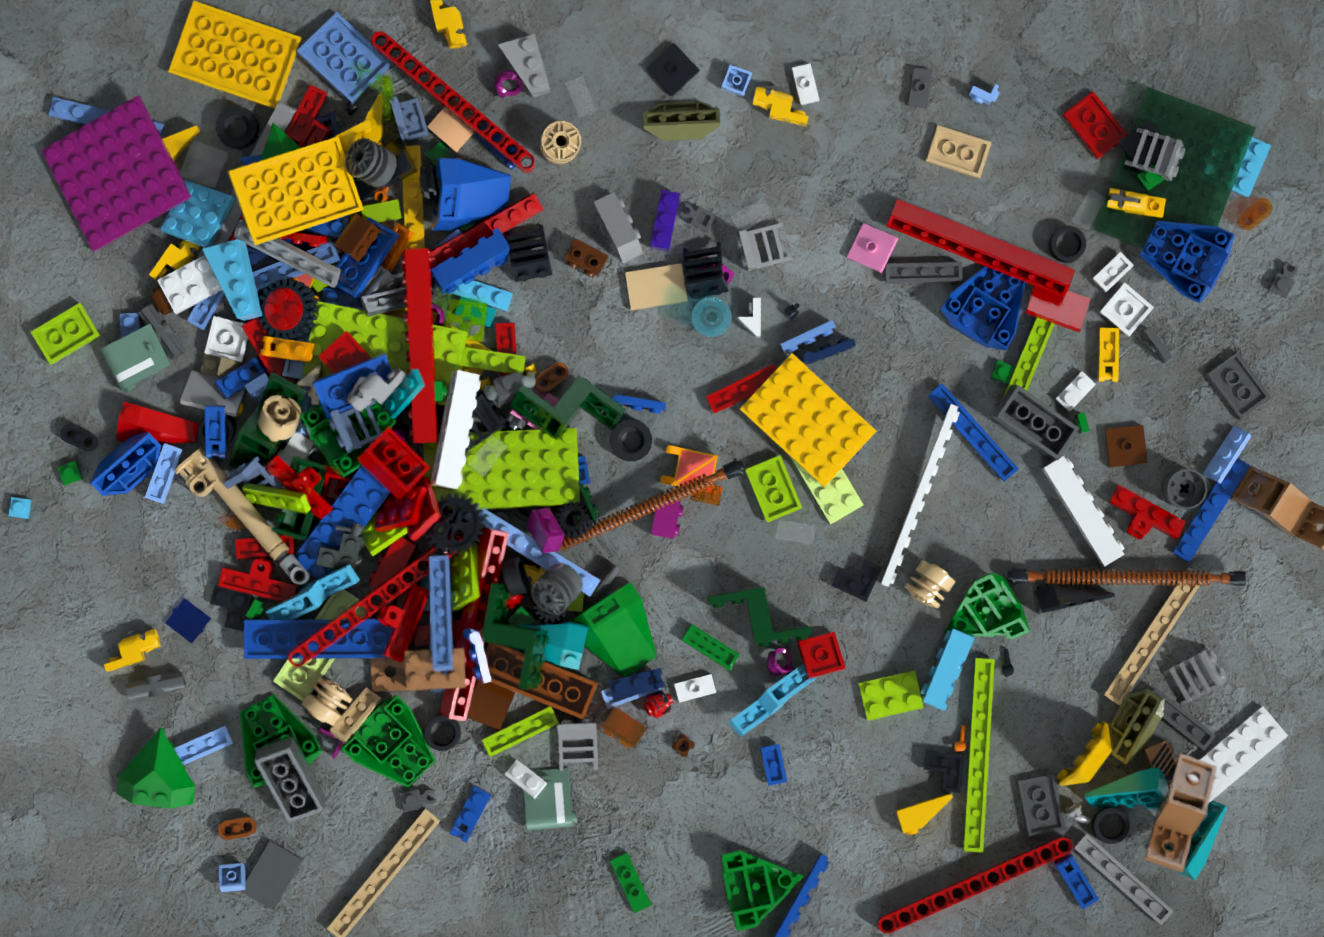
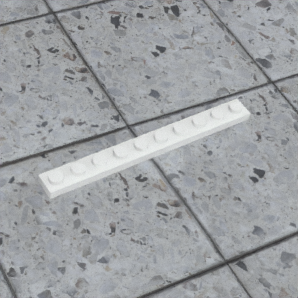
M949 405L881 580L882 585L889 587V584H893L896 579L897 573L894 571L896 566H900L903 561L904 555L901 554L903 548H907L910 543L911 537H908L909 532L916 527L918 519H915L916 514L923 509L925 504L922 501L923 496L930 491L932 486L929 483L931 476L935 477L939 467L936 465L938 458L942 459L946 449L943 447L945 440L949 441L953 431L950 429L952 422L956 423L960 412L957 411L958 407L955 405Z

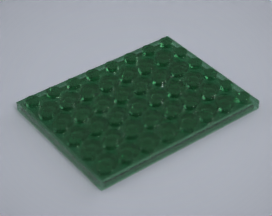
M1147 87L1130 133L1148 120H1151L1161 135L1181 140L1185 153L1183 158L1178 161V173L1176 177L1172 178L1171 182L1163 180L1147 192L1136 177L1140 174L1138 169L1125 165L1126 160H1131L1123 150L1093 231L1143 249L1157 221L1218 227L1256 127ZM1114 188L1165 198L1163 218L1125 213L1123 210L1106 207L1107 201L1111 198V196H1108L1109 189Z

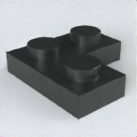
M344 531L340 549L320 545L316 565L339 569L350 564L355 571L363 535L353 536L350 532Z

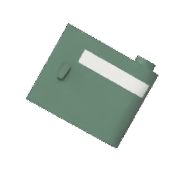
M151 324L101 349L120 390L126 391V393L135 390L139 381L171 365Z
M563 768L564 771H560V769L532 771L541 779L550 781H545L547 785L535 799L524 791L527 831L573 827V823L577 822L576 811H572L569 768Z

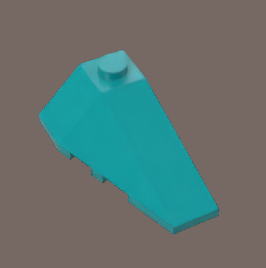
M573 622L553 625L552 623H545V625L537 626L533 624L520 625L547 631L549 641L544 649L545 660L559 666L579 670L589 626Z
M1149 768L1085 793V798L1091 806L1116 807L1117 804L1128 806V808H1134V805H1146V809H1158L1169 790L1166 777L1160 768Z
M1213 800L1208 804L1206 815L1192 835L1184 870L1176 872L1196 880L1206 864L1226 813V805ZM1164 845L1167 851H1173L1170 845Z

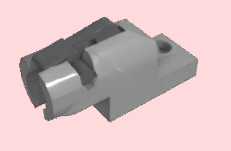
M398 367L396 370L393 369L389 372L386 381L376 372L370 373L367 377L360 376L348 394L347 401L360 412L373 402V398L382 404L407 375Z

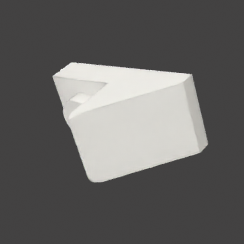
M753 298V303H749V314H753L752 317H738L737 319L756 338H760L761 298Z

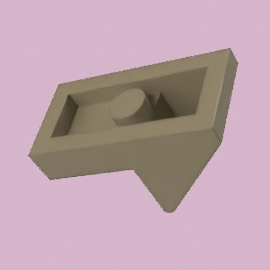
M205 354L200 372L223 378L241 367L243 363Z
M318 362L296 384L298 386H311L308 389V398H311V405L320 404L312 382L322 378V362Z

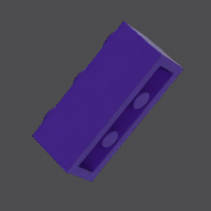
M661 190L650 249L669 252L680 193Z

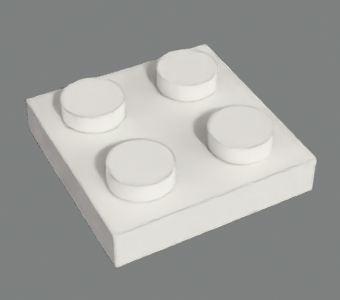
M1124 283L1099 313L1129 337L1154 307Z
M213 316L204 353L243 363L248 338L241 327L245 323Z

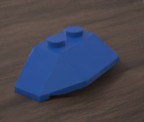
M149 432L129 437L99 463L90 480V484L102 496L130 492L155 470L161 444Z

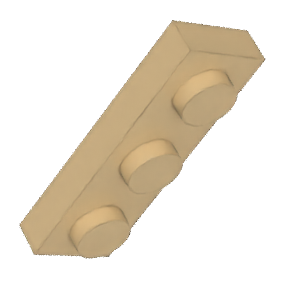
M366 687L330 729V733L346 744L382 701L381 697Z

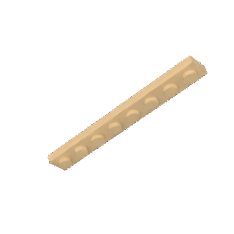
M1188 567L1185 571V574L1187 570H1190V574L1192 572V569ZM1181 582L1180 585L1176 584L1103 694L1105 697L1117 705H1121L1125 696L1130 692L1199 588L1196 582L1195 586H1192L1191 582L1190 586L1186 582L1185 585H1182Z
M425 809L327 929L336 937H346L441 820L428 809Z

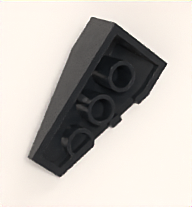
M401 137L383 146L392 151L396 157L397 166L389 182L381 187H373L356 177L353 178L361 202L375 195L376 192L382 191L417 172Z
M1048 584L1037 586V590L1032 591L1037 614L1115 597L1114 593L1060 587L1048 588Z

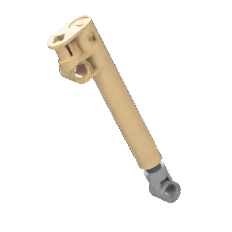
M204 447L195 451L175 469L174 472L184 478L185 484L198 497H204L212 490H215L266 552L270 554L271 558L274 561L278 560L280 562L279 566L295 584L304 586L309 582L310 574L293 554L290 555L287 552L289 550L288 546L283 543L276 532L271 531L272 527L236 485L229 489L226 488L223 483L228 479L227 474L213 458H206V449ZM204 483V489L201 492H197L196 485ZM301 571L304 572V579L296 581V574Z

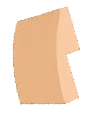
M454 99L448 102L450 106L458 104ZM445 107L427 126L429 130L456 153L474 133ZM468 111L463 113L465 118L472 117Z

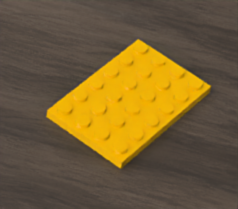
M193 1L168 72L275 109L281 100L302 38Z
M339 137L228 172L254 246L364 210L353 177L346 171L345 154Z
M793 353L740 408L752 422L824 488L877 432Z

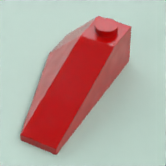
M123 402L118 419L116 440L124 442L131 436L149 432L160 444L196 443L199 423Z

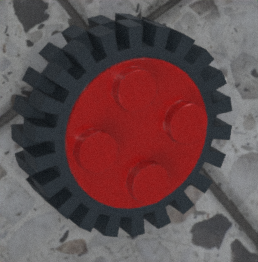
M282 279L275 281V283H270L268 285L269 288L263 290L265 295H260L259 299L263 300L260 303L262 319H259L260 324H265L263 329L268 330V334L275 336V338L297 339V337H303V333L308 334L310 332L309 327L313 328L315 325L312 321L317 320L318 317L314 315V312H318L319 308L314 307V304H317L318 301L312 298L315 294L309 291L311 289L309 286H305V283L298 282L297 280Z

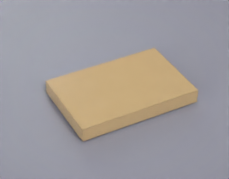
M937 125L925 162L980 179L992 142Z
M682 263L625 272L631 311L688 302Z

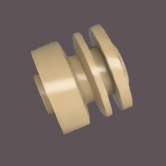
M556 121L548 125L540 140V151L543 157L556 165L572 161L578 154L581 146V135L578 129L566 121ZM556 140H563L565 146H558Z
M921 560L915 569L921 576L920 579L910 577L909 580L916 584L915 587L906 583L904 588L921 603L938 609L940 604L934 598L936 597L941 601L945 599L939 593V590L949 592L956 581L948 576V573L939 566Z
M319 677L317 681L323 687L313 685V689L318 695L315 696L308 693L301 705L309 710L308 713L316 719L334 726L341 717V714L336 710L337 706L343 709L347 708L341 700L343 699L350 703L353 698L344 688L332 680Z

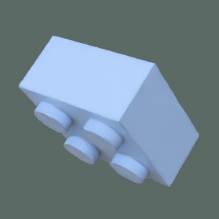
M730 65L721 89L744 97L752 72Z
M266 373L245 385L247 391L257 404L262 400L269 379Z
M243 863L219 865V888L221 892L245 890V866Z

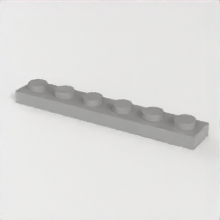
M242 219L237 222L234 233L235 239L246 242L247 245L332 288L337 285L341 269L279 238L254 246L246 222Z
M1087 833L1073 847L1159 925H1162L1174 912Z

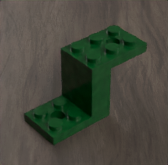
M272 373L268 379L261 402L239 431L228 466L237 469L241 464L247 463L257 456L260 459L258 462L261 466L267 465L284 440L273 442L259 428L258 419L265 401L271 396H282L283 394L286 397L285 399H293L301 408L306 390ZM260 474L253 479L259 482L265 477Z
M578 376L555 407L524 385L520 387L510 405L511 408L555 440L560 437L581 408L611 430L615 428L626 410L619 402L612 400L604 391L597 389L589 380Z
M491 583L481 641L525 649L519 688H538L542 681V674H540L541 666L545 663L544 649L549 641L547 631L505 623L504 619L508 616L507 601L510 600L511 593L506 583Z
M765 587L707 597L708 605H712L713 608L723 607L724 602L731 601L732 605L743 603V599H746L753 641L759 647L771 645L770 641L777 640L778 644L790 642L789 638L796 637V640L808 639V635L812 634L811 626L773 633Z

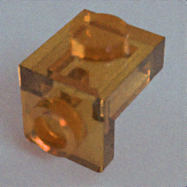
M710 484V488L706 486V490L702 489L701 492L697 490L696 494L692 491L693 495L690 497V500L719 506L723 487Z

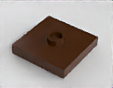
M1143 425L1104 430L1109 468L1148 463Z

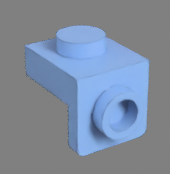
M995 84L991 94L973 86L968 96L972 97L971 100L978 104L983 102L990 105L991 101H996L1000 93L997 91L999 85Z

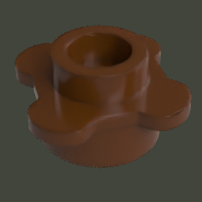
M680 734L679 739L672 743V749L677 750L682 757H686L688 751L695 746V743L688 740L685 734Z

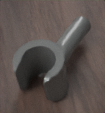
M354 523L352 528L336 525V530L350 532L353 536L362 534L364 526L359 523Z

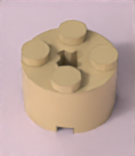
M281 395L271 396L265 401L258 419L259 428L273 442L288 439L296 431L301 409L291 398L287 400L282 398Z

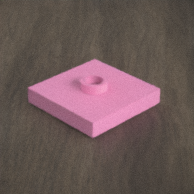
M863 223L847 258L882 273L898 238Z

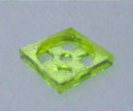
M383 76L382 114L385 120H392L393 109L390 100L393 99V81L390 76Z
M450 299L446 327L451 328L450 322L459 323L462 331L469 332V327L472 325L481 326L479 332L473 336L468 335L467 340L483 342L488 304ZM464 305V311L461 315L452 314L455 308ZM472 306L481 312L482 318L473 317L471 314ZM464 317L470 318L468 324L463 323L462 319Z

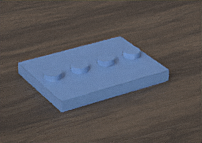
M338 12L297 50V53L350 104H353L392 66V63L378 53L373 45Z

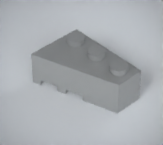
M535 34L498 44L500 51L518 74V77L532 98L551 93Z
M613 192L594 201L596 210L620 255L622 263L642 255L643 251L638 240L641 236L637 228H632L631 223H633L629 212H624L625 204L622 198H617Z

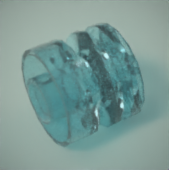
M707 297L700 300L694 306L692 323L700 334L707 337H718L729 329L732 323V312L723 300L716 297ZM710 312L717 314V320L713 323L707 320V314Z

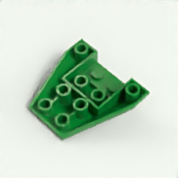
M375 400L376 404L369 407L380 431L384 432L388 427L392 428L396 424V420L389 417L384 403L380 404ZM321 404L312 407L300 415L310 440L332 470L341 477H345L362 465L357 458L370 444L368 443L360 449L357 448L347 453L345 447H341L337 440V436H339L337 429L333 430L329 419H332V417L327 419ZM364 408L362 412L359 411L370 437L377 435L366 409ZM355 413L348 415L359 441L365 440V434Z
M631 582L571 621L589 626L584 646L623 677L629 676L657 657L642 599Z
M274 694L240 711L245 771L253 787L267 785L254 761L259 748L293 736L309 766L323 752L315 735Z
M397 694L381 702L346 744L344 743L341 747L355 763L405 787H409L436 761L411 708Z

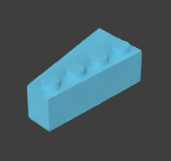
M236 239L202 249L236 317L246 321L262 316L246 242Z
M952 627L951 631L947 630L943 639L946 643L943 648H939L936 655L938 659L936 666L932 665L928 673L930 680L928 684L924 683L920 692L923 694V702L943 711L947 707V704H945L946 699L952 695L954 690V681L958 679L961 673L962 662H965L974 641L973 635Z

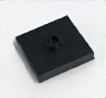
M675 43L646 68L672 97L700 72L698 67Z
M1151 120L1138 127L1160 134ZM1137 129L1118 142L1132 162L1142 137L1141 133L1136 132ZM1147 136L1138 164L1144 165L1153 137ZM1158 139L1149 167L1157 162L1164 140Z

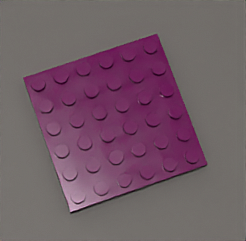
M138 95L41 150L94 252L192 198L142 98Z

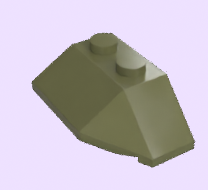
M702 101L661 102L643 112L644 129L663 141L703 139L720 126V109L714 108Z
M1150 689L1127 694L1108 727L1112 748L1111 755L1125 765H1128L1146 747L1164 713V699Z

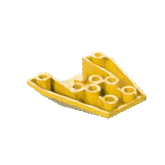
M1102 721L1101 724L1098 722L1091 730L1093 732L1091 736L1093 739L1085 746L1086 752L1075 759L1073 769L1067 768L1065 770L1063 768L1057 776L1059 779L1057 784L1065 786L1086 783L1091 780L1112 752L1109 728L1106 722Z

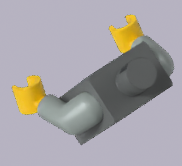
M532 363V365L524 367L526 376L520 372L494 379L492 386L490 378L486 377L485 380H480V390L484 392L488 400H495L497 406L510 403L522 385L530 389L535 386L537 370L534 363Z

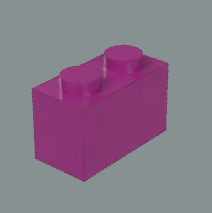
M674 500L675 503L673 504L669 501V506L665 503L664 508L661 505L660 510L656 508L651 535L674 539L675 535H679L680 524H677L678 516L682 517L684 506L680 505L681 501L676 502Z
M550 508L532 510L527 528L541 553L559 551L565 534Z

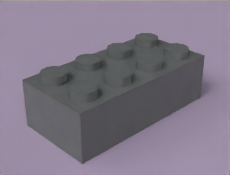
M1011 385L991 415L992 418L1052 460L1060 459L1080 429L1019 385Z
M293 736L257 750L254 761L288 822L324 810L326 796Z

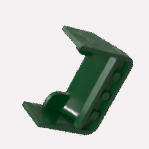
M293 456L290 467L298 475L306 467H312L321 476V480L313 489L322 497L325 475L329 465ZM283 509L279 515H275L273 526L275 527H272L271 531L299 540L308 539L316 516L311 510L307 513Z

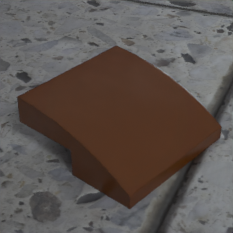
M479 680L471 697L467 718L500 731L515 692L491 682L483 683Z

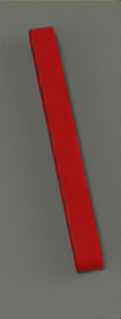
M382 31L373 34L371 41L378 53L520 171L530 173L534 170L535 160L531 153L390 36ZM383 38L386 40L385 44L377 45L376 41ZM394 50L400 51V55L396 58L390 56ZM409 62L415 64L411 70L405 69V65ZM427 74L429 79L426 82H422L419 80L421 75ZM441 86L444 88V91L441 94H436L434 89ZM455 98L459 102L456 106H450L448 104L449 100ZM465 111L473 112L472 117H463ZM483 122L488 127L485 130H479L477 128L478 125ZM494 135L502 136V140L498 143L493 142L492 138ZM515 147L517 152L510 155L507 153V149ZM524 159L532 161L528 167L522 166L521 162Z
M456 535L458 541L463 540L462 537ZM437 544L433 545L288 652L289 662L295 667L304 665L430 573L429 557L434 556ZM449 550L446 554H443V556L448 555L449 558L452 557ZM425 560L428 566L425 570L421 571L418 568V564L420 561ZM405 572H411L412 578L408 582H404L402 579ZM390 583L396 585L394 593L387 592V586ZM374 595H379L381 598L380 603L377 605L371 603V598ZM359 606L365 608V613L362 616H356L355 610ZM342 618L349 619V625L345 628L339 625ZM327 629H331L334 632L331 639H325L323 636ZM311 641H317L318 647L314 651L308 649V643ZM296 652L302 654V659L299 662L292 661V655Z
M1063 836L1056 837L879 917L877 926L885 934L897 931L1070 853L1072 842ZM1062 840H1065L1067 842V848L1063 851H1060L1058 849V843ZM1048 848L1050 855L1044 859L1041 857L1040 852L1042 849ZM1031 856L1032 863L1030 866L1023 865L1024 857ZM1008 864H1013L1015 867L1012 874H1006L1005 867ZM990 872H996L997 879L994 882H989L987 879ZM972 880L979 881L978 889L972 890L970 888ZM961 888V896L954 898L952 896L953 889ZM941 895L944 897V903L937 906L934 903V899ZM921 903L927 906V910L922 914L917 912V906ZM906 911L909 913L908 920L900 921L899 914ZM883 920H891L892 924L889 929L881 927Z

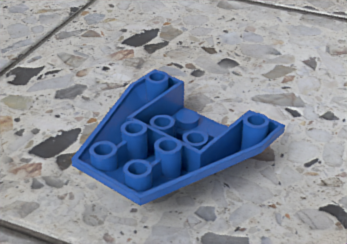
M438 158L436 176L440 180L438 211H433L432 231L453 230L489 218L508 207L510 174L460 158Z
M1157 221L1140 256L1182 296L1201 303L1212 291L1230 256L1235 234L1217 226Z
M985 266L950 293L941 311L953 328L977 343L988 348L1006 350L1016 335L1026 282Z

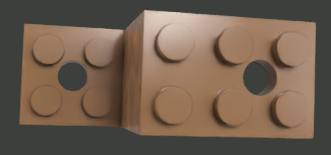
M1250 466L1232 494L1231 499L1260 512L1286 534L1324 550V507L1314 503L1290 482ZM1258 487L1257 491L1253 492V489ZM1323 524L1322 529L1317 531L1318 527Z
M464 648L452 649L453 670L447 675L433 670L432 650L405 651L402 663L390 658H371L372 692L465 688ZM388 666L395 667V676L388 677L385 670Z
M1183 754L1178 756L1170 790L1156 812L1145 860L1179 872L1184 870L1192 835L1206 815L1217 766ZM1189 775H1195L1198 781H1193ZM1164 845H1170L1173 851H1167Z

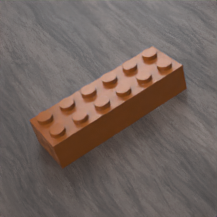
M489 643L485 652L491 678L489 682L581 719L585 718L598 686L597 682L545 662L541 666L540 674H542V681L538 688L521 689L519 684L525 653L505 645Z

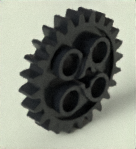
M456 492L453 498L448 493L447 499L441 495V501H436L441 516L426 530L429 534L425 537L427 539L432 538L429 544L432 546L437 544L435 548L437 551L443 547V554H446L449 550L452 556L455 551L461 555L462 549L469 553L468 547L471 546L475 549L474 542H481L478 536L484 535L480 531L481 528H486V525L481 523L486 518L480 516L484 511L482 509L477 510L479 503L472 504L473 498L470 497L466 501L467 495L465 494L460 498L459 493ZM452 507V515L445 516V510ZM467 513L471 514L470 521L464 523L462 520L463 516ZM456 521L458 523V526H451V522ZM445 525L447 528L446 532L439 535V527ZM464 532L463 540L457 541V533Z

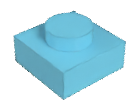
M11 497L9 516L29 519L32 500Z

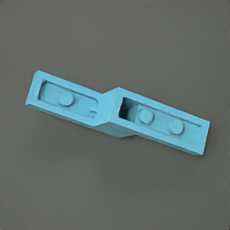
M350 564L306 584L297 595L268 608L265 613L270 620H293L319 608L328 596L356 584L360 579Z
M804 664L800 665L767 689L756 702L732 718L728 723L741 738L778 711L789 698L809 685L817 677L808 679Z

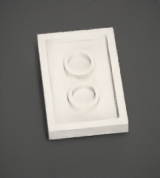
M205 255L157 280L176 315L223 290Z

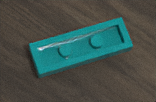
M412 369L383 402L390 418H397L425 386L418 369Z

